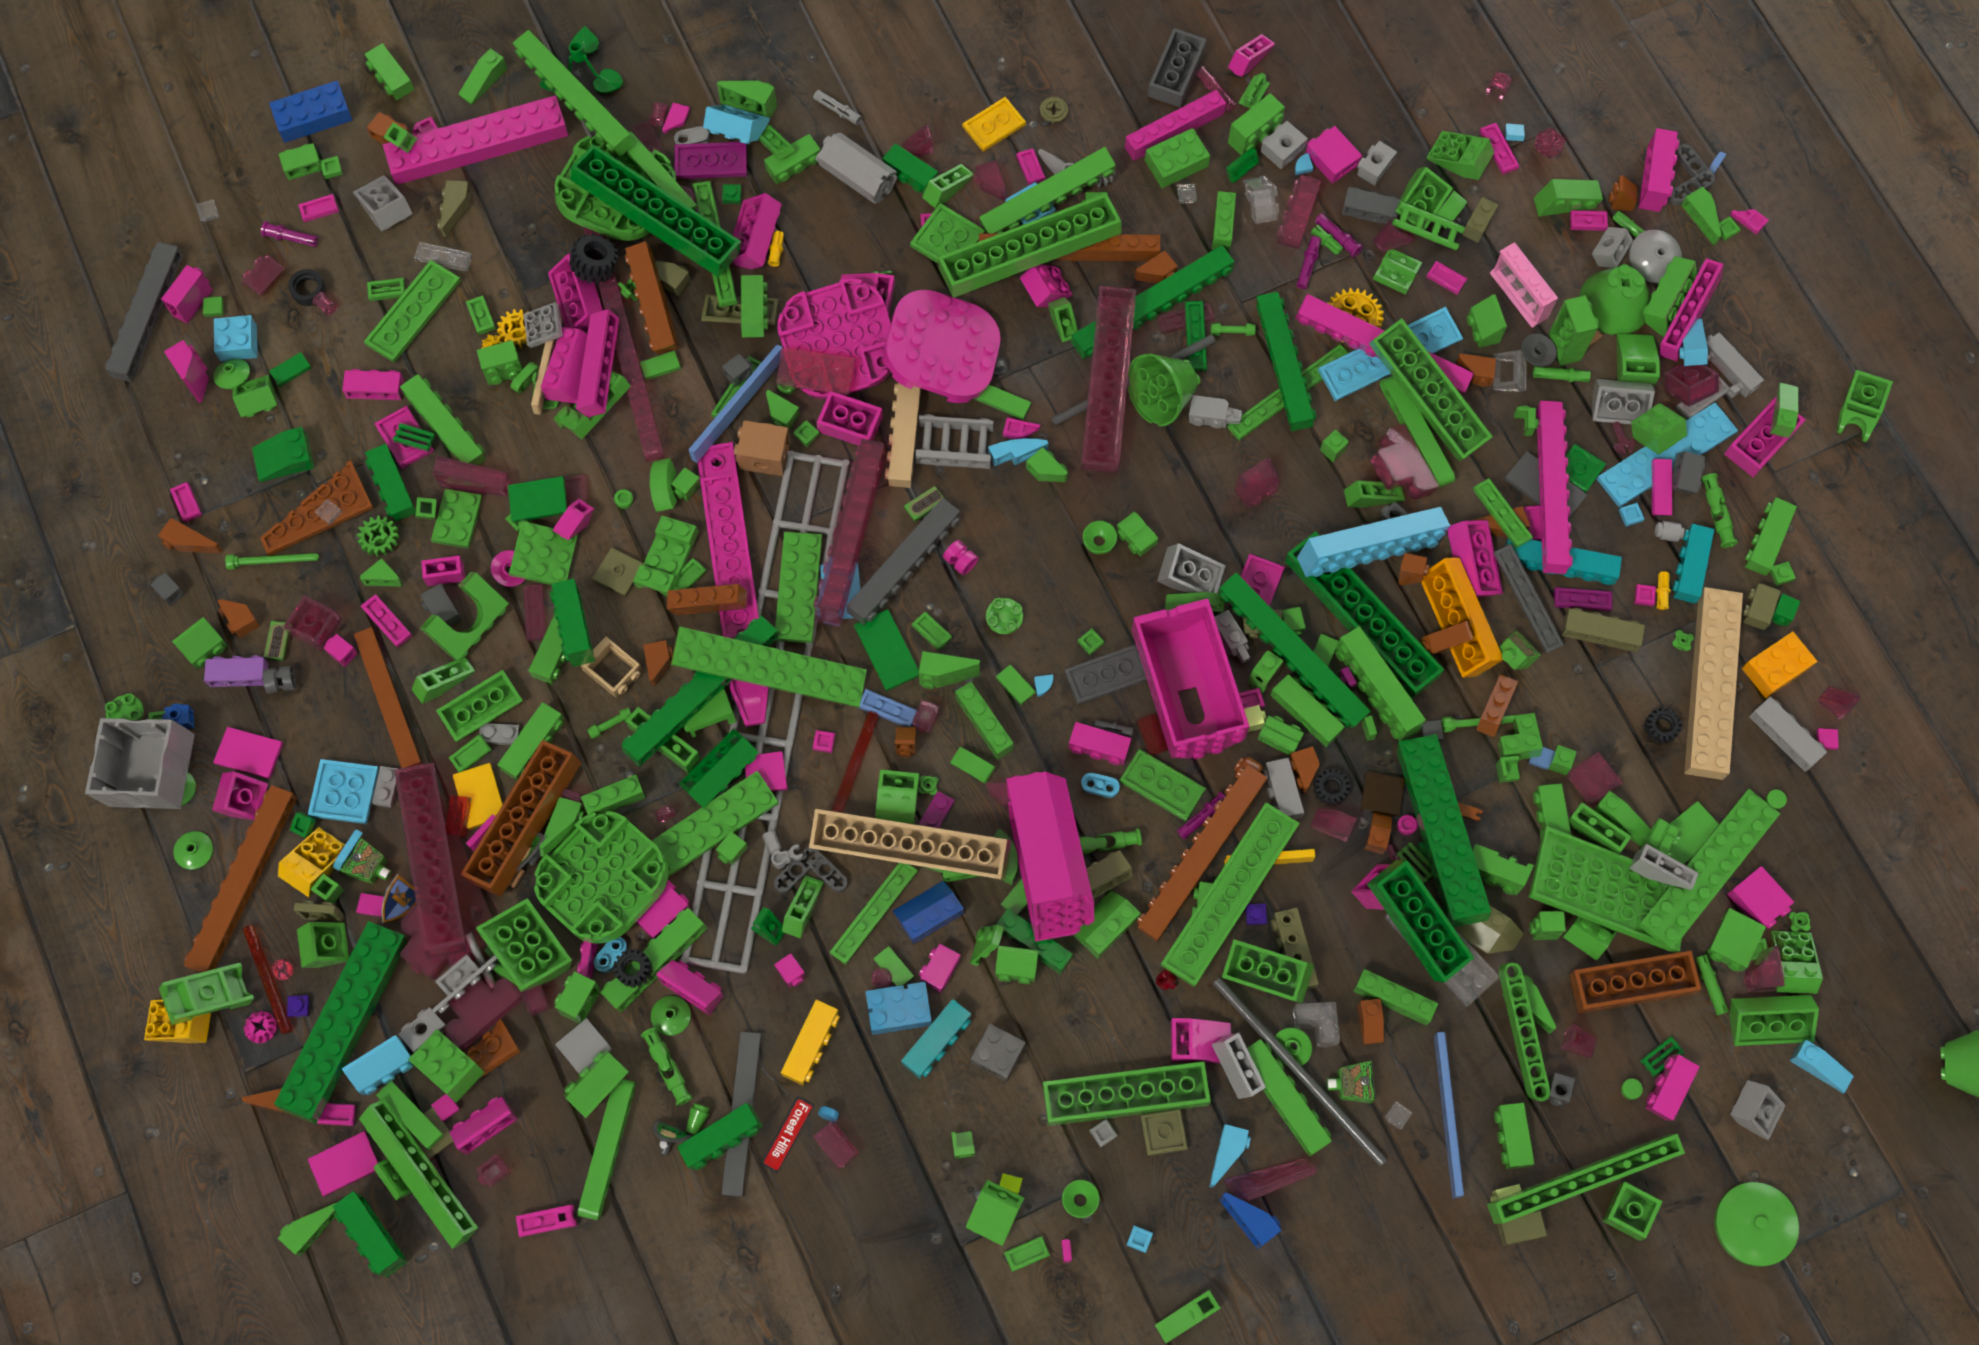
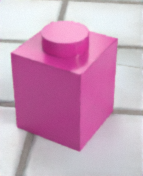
M338 634L329 638L324 647L325 651L343 667H346L358 654L354 647Z
M791 953L774 964L789 988L791 986L796 987L804 981L805 973Z

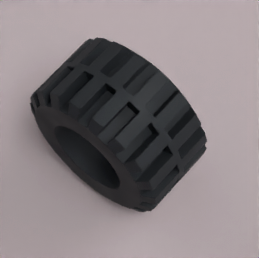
M585 234L584 237L580 236L578 240H575L572 246L569 261L570 269L583 282L586 280L590 284L592 282L599 284L600 281L604 283L614 274L618 251L614 243H610L608 238L604 239L602 235L596 236V234H592L589 236Z

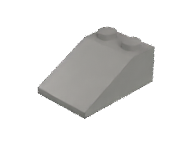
M385 175L353 192L380 231L389 229L392 225L412 215L405 197Z
M1178 543L1167 547L1157 582L1186 593H1218L1226 565Z

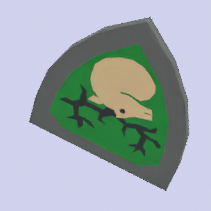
M540 832L535 837L517 871L526 863L534 866L540 857L539 847L546 838Z
M656 1120L652 1125L653 1133L661 1140L659 1144L661 1148L660 1153L668 1155L672 1142H685L694 1136L692 1133Z

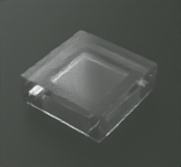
M1195 183L1177 185L1179 204L1197 202Z
M213 199L196 204L202 223L219 218Z
M326 499L315 511V514L328 525H331L342 513V510L329 499Z
M1395 1101L1384 1119L1399 1130H1402L1412 1112Z

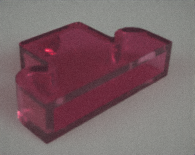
M1404 424L1388 429L1379 441L1381 449L1370 460L1385 488L1391 490L1406 485L1407 495L1415 500L1432 495L1439 485Z
M413 905L402 919L401 928L412 939L401 951L400 956L411 964L410 969L418 975L422 972L430 979L436 980L448 963L453 966L466 954L473 962L476 960L469 944Z
M481 979L474 986L469 984L464 989L466 991L465 994L456 1000L454 997L449 1002L450 1007L460 1019L451 1020L446 1026V1033L462 1052L525 999L509 980L500 979L494 984V990L492 991Z

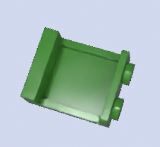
M725 689L721 690L684 725L686 733L690 732L694 738L696 737L695 731L727 719L729 725L737 722Z
M1729 908L1723 913L1721 917L1722 922L1711 946L1705 953L1710 955L1712 960L1727 964L1731 970L1742 972L1748 967L1766 926Z
M987 1180L980 1192L966 1228L1003 1246L1025 1198Z

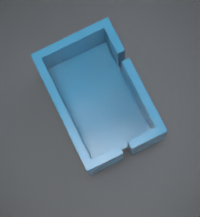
M925 982L908 984V989H904V986L901 985L866 991L872 1035L926 1027L932 1024Z

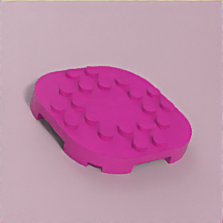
M842 279L839 280V283L806 293L805 291L800 292L787 301L785 308L779 315L778 334L782 342L790 376L800 390L813 398L826 400L830 391L841 395H848L871 388L883 382L891 374L890 369L886 368L883 359V350L891 325L888 311L879 292L862 280Z
M914 291L899 301L892 315V322L883 350L884 363L886 368L888 367L892 372V377L906 388L912 389L915 386L946 396L948 402L966 403L973 398L980 397L992 379L1000 346V331L991 315L977 305L936 291Z

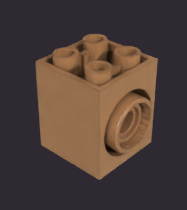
M743 421V426L739 427L738 430L739 443L735 444L734 455H736L739 469L783 476L787 453L790 448L788 427Z

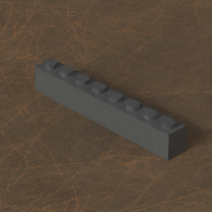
M157 242L155 248L151 251L150 261L145 266V273L138 283L137 293L132 298L130 310L125 315V322L119 330V337L117 342L114 343L110 359L107 360L105 370L112 378L132 382L163 307L164 303L161 299L171 287L183 257L182 252L177 246Z
M942 498L847 604V613L864 626L868 621L872 622L877 616L876 612L888 604L892 594L896 595L901 589L900 585L904 581L907 582L912 577L916 567L920 568L923 565L924 558L936 550L939 541H944L949 534L948 531L959 524L960 510Z

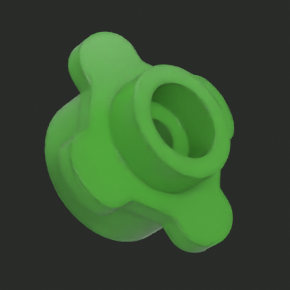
M1681 630L1676 631V638L1672 645L1679 650L1689 651L1694 636L1692 634H1685Z
M921 776V785L918 788L919 793L936 795V786L939 783L938 778Z
M1792 912L1789 915L1792 922V931L1810 930L1808 913L1800 912L1796 914Z

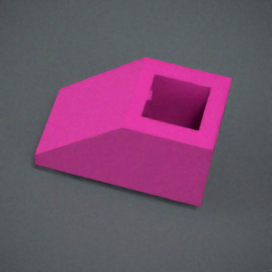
M580 499L576 500L564 512L553 531L562 538L570 540L588 526L594 508Z

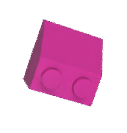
M234 771L222 773L212 811L230 817L254 821L255 812L264 801L263 796L267 790L268 783Z

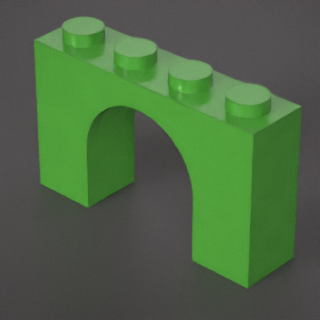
M470 572L458 585L473 599L477 606L478 613L475 623L465 631L456 632L438 615L432 614L420 627L430 639L455 660L463 659L468 654V649L472 644L475 645L480 641V635L493 626V621L497 616L500 617L507 610L506 606L509 604L475 572Z

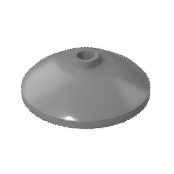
M1648 230L1641 233L1633 240L1629 248L1631 267L1636 269L1644 277L1645 281L1650 283H1659L1660 278L1664 277L1668 263L1672 262L1674 256L1682 258V251L1678 242L1670 234L1661 230Z

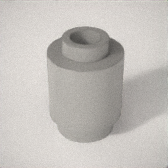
M1662 521L1657 522L1654 534L1655 537H1659L1661 540L1678 542L1684 536V528H1682L1681 523Z

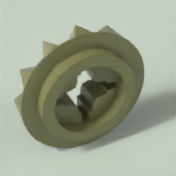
M1047 98L1040 105L1041 117L1045 121H1051L1052 124L1057 121L1061 122L1062 119H1066L1068 106L1061 98ZM1053 106H1055L1056 112L1054 115L1052 114Z

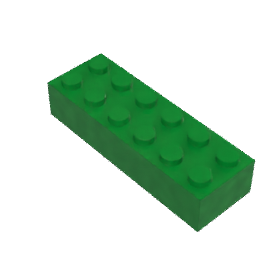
M1407 860L1394 861L1367 883L1434 981L1445 983L1474 959Z

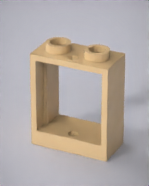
M607 637L593 649L595 662L580 665L585 673L615 698L623 695L627 691L628 685L632 681H636L642 672L640 664ZM610 651L632 668L615 687H612L593 671Z

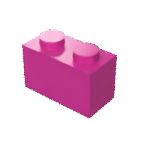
M460 556L421 561L423 580L427 586H434L440 583L442 585L462 582L465 578L464 563Z
M939 944L937 948L934 947L929 955L931 960L928 965L924 964L919 975L921 976V982H925L927 986L942 993L956 969L961 955Z

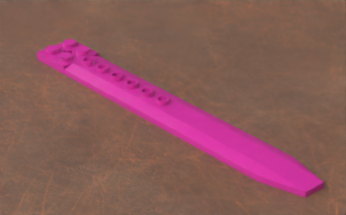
M733 442L712 445L698 461L715 586L739 584L747 590L746 609L719 611L723 637L734 639L739 632H744L748 628L749 623L753 619H758L759 614ZM715 460H719V462H722V464L718 467L712 466V464L715 463ZM732 680L730 682V690L745 726L765 724L769 687Z

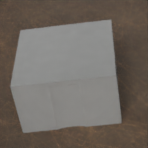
M100 718L95 741V755L90 766L85 794L108 807L181 809L195 734L173 720L146 719L131 721L127 719Z

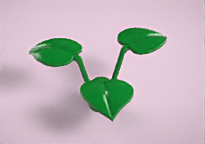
M584 26L569 45L571 55L568 57V71L571 73L573 60L577 63L585 60L595 77H597L593 81L595 90L600 93L613 92L623 85L622 77L612 69H604L600 75L597 74L587 59L586 54L595 52L599 47V41ZM544 78L539 82L540 87L555 92L554 89L550 90L546 86Z

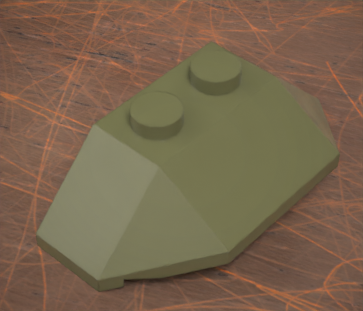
M1490 906L1491 914L1488 921L1454 927L1461 938L1486 954L1513 951L1523 936V932L1511 918Z

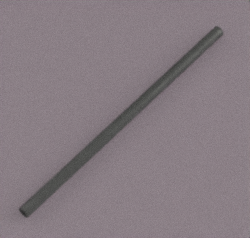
M1219 977L1213 985L1379 1166L1384 1164L1387 1159Z

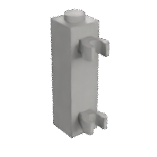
M1720 332L1715 336L1710 335L1706 338L1708 347L1707 362L1710 360L1733 384L1730 391L1727 392L1731 398L1735 397L1739 392L1746 398L1761 386L1764 379Z

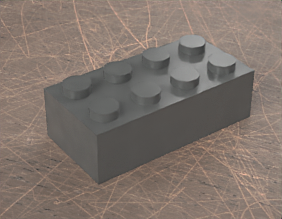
M1173 28L1150 81L1148 97L1181 108L1205 52L1207 39Z

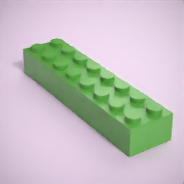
M1402 318L1369 343L1370 347L1458 462L1493 437Z
M1204 1062L1045 1081L1042 1085L1048 1126L1156 1113L1174 1109L1209 1106L1211 1102Z

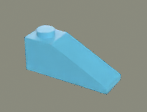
M1702 319L1696 321L1683 339V348H1679V357L1683 359L1684 366L1707 364L1708 347Z
M1808 1040L1798 1044L1789 1060L1843 1094L1854 1077L1828 1053Z
M1226 1124L1223 1126L1209 1187L1213 1188L1243 1153L1244 1149L1249 1148L1251 1137L1248 1136L1249 1130Z

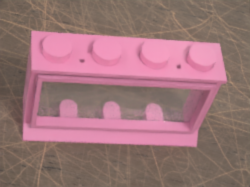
M1515 242L1500 250L1498 261L1490 274L1533 328L1549 318L1558 297Z

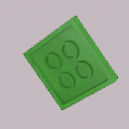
M940 203L910 242V247L939 264L938 257L979 242V234H985V230Z
M522 521L509 576L548 585L567 580L578 534L567 540L554 532V528Z

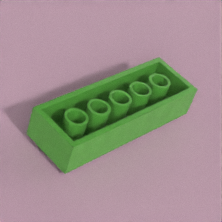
M1359 626L1342 636L1335 649V654L1339 661H1343L1349 667L1352 675L1358 682V688L1361 692L1366 693L1370 705L1378 710L1381 721L1384 724L1387 723L1390 727L1391 735L1399 741H1404L1418 733L1426 719Z

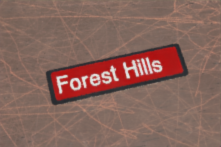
M800 1096L796 1097L761 1161L762 1166L775 1173L780 1171L814 1108L813 1103Z

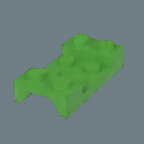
M611 371L605 413L587 417L578 411L576 404H574L572 408L564 406L553 420L561 429L566 427L580 439H583L631 386L624 376Z
M661 516L655 530V539L643 566H639L633 583L637 588L647 587L657 590L667 597L668 591L673 590L674 586L676 587L680 572L686 564L699 531L695 525Z
M241 963L166 981L159 987L171 1025L192 1020L193 1017L229 1007L230 1009L250 1005L254 999L253 995L247 992L243 982Z

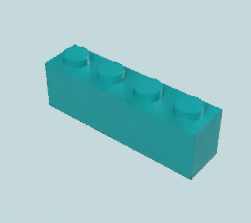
M1691 524L1688 529H1685L1682 540H1685V543L1679 552V557L1682 558L1675 574H1678V577L1672 586V591H1675L1673 598L1694 604L1701 598L1714 529L1696 524Z
M952 999L901 1060V1064L919 1079L923 1076L927 1077L933 1070L932 1065L936 1060L939 1062L945 1056L946 1052L944 1050L948 1045L953 1046L958 1040V1033L962 1029L965 1031L972 1022L970 1020L971 1013Z

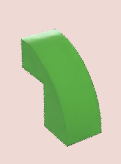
M671 458L654 461L651 467L650 491L656 512L673 509L677 503L671 487V483L677 473Z
M998 829L994 836L997 838L1010 839L1009 836L1001 829ZM1011 840L1006 878L1001 880L1013 885L1017 875L1018 856Z

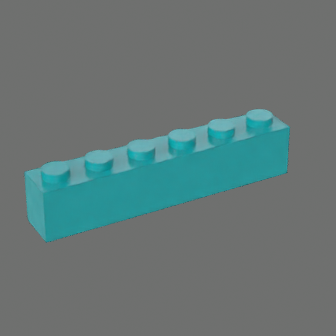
M1509 538L1507 539L1505 546L1512 545L1523 567L1531 571H1543L1541 541L1530 540L1516 549ZM1572 547L1569 550L1573 561L1566 574H1562L1565 577H1578L1584 581H1599L1605 585L1615 584L1619 579L1622 557Z

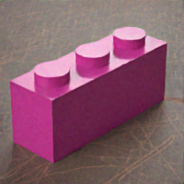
M359 369L345 370L342 391L347 399L402 400L403 392L400 386L404 384V379L400 372L394 370L388 372H380L378 370L361 371Z
M1075 722L1068 749H1071L1075 754H1088L1096 760H1108L1113 765H1124L1131 738Z
M1679 1054L1671 1055V1057L1669 1056L1664 1063L1665 1069L1655 1081L1656 1087L1646 1099L1647 1105L1645 1109L1666 1121L1674 1120L1700 1067Z

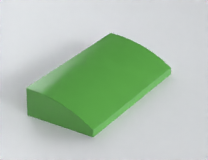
M501 670L436 711L455 742H458L522 703L523 700L505 672Z

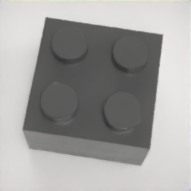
M989 1024L971 1058V1064L1007 1082L1025 1048V1042Z

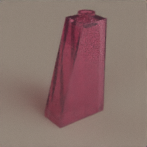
M441 456L436 457L433 475L440 488L502 497L507 496L508 485H512V481L506 472Z

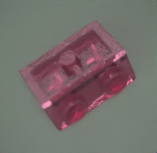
M267 254L264 257L259 256L253 263L255 267L251 271L248 269L242 275L243 281L241 284L247 285L259 296L284 269Z

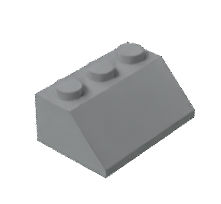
M1596 379L1592 396V421L1631 424L1633 420L1652 408L1655 394L1652 384Z

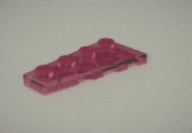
M1299 1159L1294 1162L1225 1179V1185L1241 1200L1248 1202L1314 1175L1317 1172L1315 1165L1307 1159Z

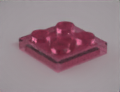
M1599 752L1567 774L1568 778L1590 806L1603 798L1609 790L1613 791L1623 783Z

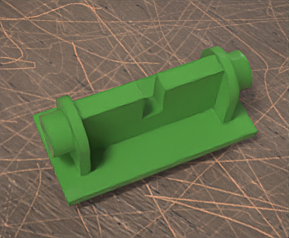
M1264 73L1253 77L1239 104L1251 109L1260 102L1270 84L1266 81Z

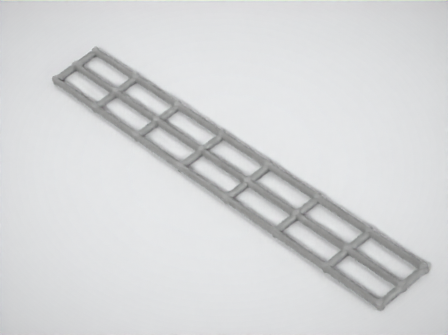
M792 450L788 451L758 590L757 607L759 617L762 614L765 597L778 599L779 591L768 590L767 586L780 528L799 530L800 533L811 532L828 535L822 565L830 564L850 466L848 459L842 460L821 455L797 453ZM794 460L814 463L802 523L781 520ZM821 464L841 467L829 528L809 525ZM819 575L813 643L823 599L821 575ZM777 641L776 649L783 650L785 642ZM806 643L803 655L811 657L813 643ZM769 688L765 724H760L758 735L740 734L748 742L756 743L755 749L759 752L757 755L762 754L764 744L785 747L783 760L787 777L803 695L795 694L786 740L765 737L775 689ZM736 702L733 713L737 722L730 725L729 732L733 728L736 731L738 729L741 714ZM724 791L719 792V793L715 796V798H717L718 796H720L721 794H723ZM777 791L775 793V798L779 804L772 808V812L765 813L757 818L770 821L768 832H776L784 791ZM747 826L737 833V836L743 841ZM766 844L756 889L735 885L740 858L733 866L731 865L727 884L707 881L706 877L712 849L703 854L691 911L698 917L704 888L725 891L712 959L690 957L691 945L682 953V962L689 965L741 974L748 972L755 932L752 931L751 927L760 911L771 857ZM733 893L754 896L741 965L719 962Z

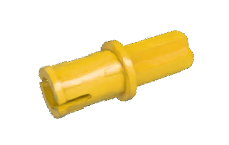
M778 230L773 233L772 245L769 246L768 264L773 267L779 266L781 252H783L784 233Z
M1664 571L1658 574V588L1656 589V608L1659 610H1665V607L1669 609V593H1671V589H1669L1670 574Z

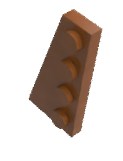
M502 1019L496 1023V1027L490 1032L487 1031L482 1036L483 1039L475 1047L472 1046L467 1051V1056L485 1072L482 1076L520 1052Z

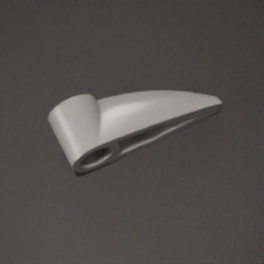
M1043 149L1038 151V154L1054 175L1074 164L1065 163L1057 156Z

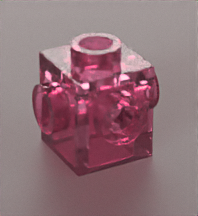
M1548 128L1537 134L1534 148L1550 159L1561 153L1566 138L1556 130Z

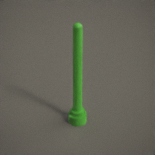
M317 553L239 558L235 554L226 555L225 563L227 570H233L236 567H240V565L317 561L319 555Z
M1518 715L1504 716L1501 724L1513 723L1515 716ZM1442 717V731L1445 733L1452 732V730L1458 727L1478 726L1481 718L1455 720V718Z

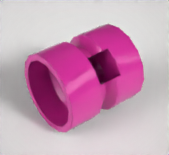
M960 540L953 542L943 554V558L950 565L954 564V569L961 575L967 574L979 559L971 550L967 551V546Z

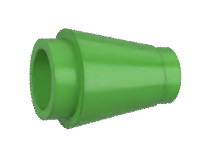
M697 1103L690 1107L687 1132L696 1135L709 1116L708 1107Z

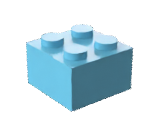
M251 315L214 319V352L220 361L257 358V324Z

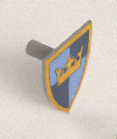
M398 874L386 889L381 910L382 922L393 921L404 916L424 895Z

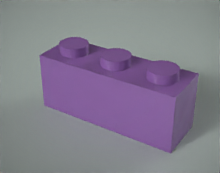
M257 655L251 656V658L233 656L231 659H224L223 657L206 659L204 682L209 687L264 686L263 670L269 669V663L262 656Z

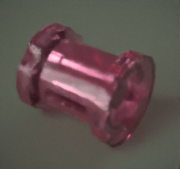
M653 103L652 116L649 117V122L654 126H663L665 123L664 115L668 107L663 103Z
M324 292L318 293L313 298V305L320 307L326 316L333 314L337 309V303L330 301Z

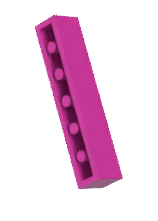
M1215 90L1126 136L1125 149L1133 161L1145 156L1146 149L1193 128L1195 130L1224 115L1226 102L1219 92Z
M1706 258L1660 344V356L1678 361L1679 348H1683V339L1696 321L1701 318L1722 278L1724 264Z
M609 309L590 315L576 409L587 417L603 414L606 411L619 318Z

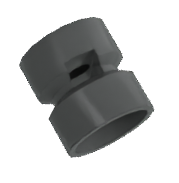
M292 665L280 667L279 670L276 668L263 670V683L267 694L280 692L281 689L283 691L296 689V675Z

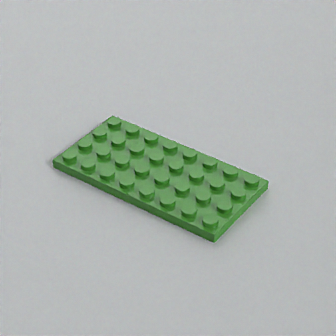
M1548 826L1543 829L1529 898L1669 951L1642 929L1639 923L1668 889L1670 884L1647 879L1629 869L1633 861L1631 858ZM1682 938L1670 952L1678 953L1680 951Z

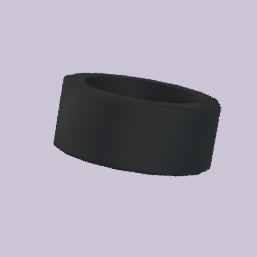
M311 269L297 271L289 280L288 288L290 294L300 305H315L323 299L326 293V286L322 277ZM314 280L317 282L318 287L312 294L299 295L297 293V287L303 281Z

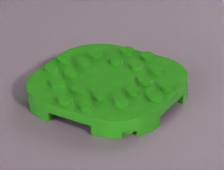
M588 135L574 146L573 154L561 175H558L556 178L555 202L559 211L568 220L613 239L630 241L650 234V232L571 181V166L593 144L649 180L626 153L619 157L615 152L610 153L605 146L606 143H601L596 136L589 137ZM654 149L651 154L676 181V173L671 166L670 160Z
M606 811V813L600 814L596 812L591 813L574 824L576 829L550 856L544 855L535 871L536 886H534V890L540 903L579 939L596 944L610 942L626 933L660 897L667 884L669 873L667 860L654 842L621 814Z

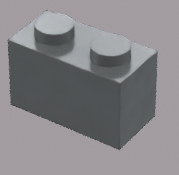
M1685 451L1676 453L1672 471V491L1687 495L1698 493L1701 488V475L1705 469L1704 456Z
M441 583L420 594L424 600L420 603L426 612L430 611L431 614L438 615L450 627L462 621Z

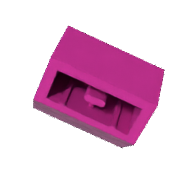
M1038 265L1028 269L1020 277L1036 307L1048 308L1049 302L1063 297L1067 299L1073 295L1069 285L1061 276V271L1056 266Z

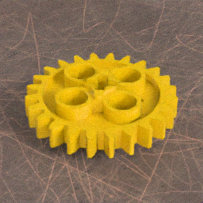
M1349 288L1348 293L1342 289L1341 295L1336 292L1335 298L1330 297V301L1327 302L1381 329L1384 311H1380L1381 304L1376 305L1378 299H1371L1372 293L1367 296L1366 290L1359 293V288L1356 289V292Z

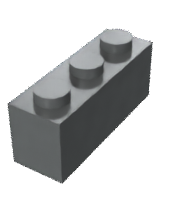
M1348 187L1342 215L1394 226L1392 221L1394 218L1397 219L1398 214L1395 210L1400 199L1394 196L1381 195L1377 192L1364 191L1357 187Z

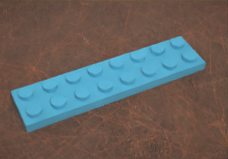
M1446 307L1408 325L1425 349L1432 354L1463 339ZM1360 349L1346 354L1318 369L1335 402L1391 375L1379 358L1370 357L1365 354V351Z
M1716 403L1686 420L1687 436L1660 455L1645 446L1597 477L1598 482L1619 508L1652 487V459H1672L1673 471L1676 453L1685 451L1702 456L1738 432V429Z

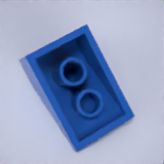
M1228 1193L1223 1194L1219 1199L1257 1250L1281 1231L1279 1228L1281 1224L1274 1215L1271 1217L1269 1213Z

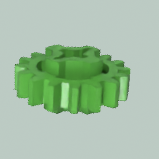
M377 516L376 520L370 517L369 523L363 521L365 526L359 527L361 533L357 534V537L360 539L358 544L370 556L374 552L377 557H379L381 552L387 555V550L393 551L392 545H398L395 539H400L397 533L399 530L393 521L389 522L387 517L383 520L380 516Z

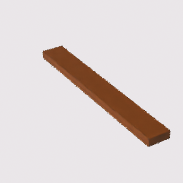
M370 627L355 633V640L401 768L405 771L422 763L374 630Z

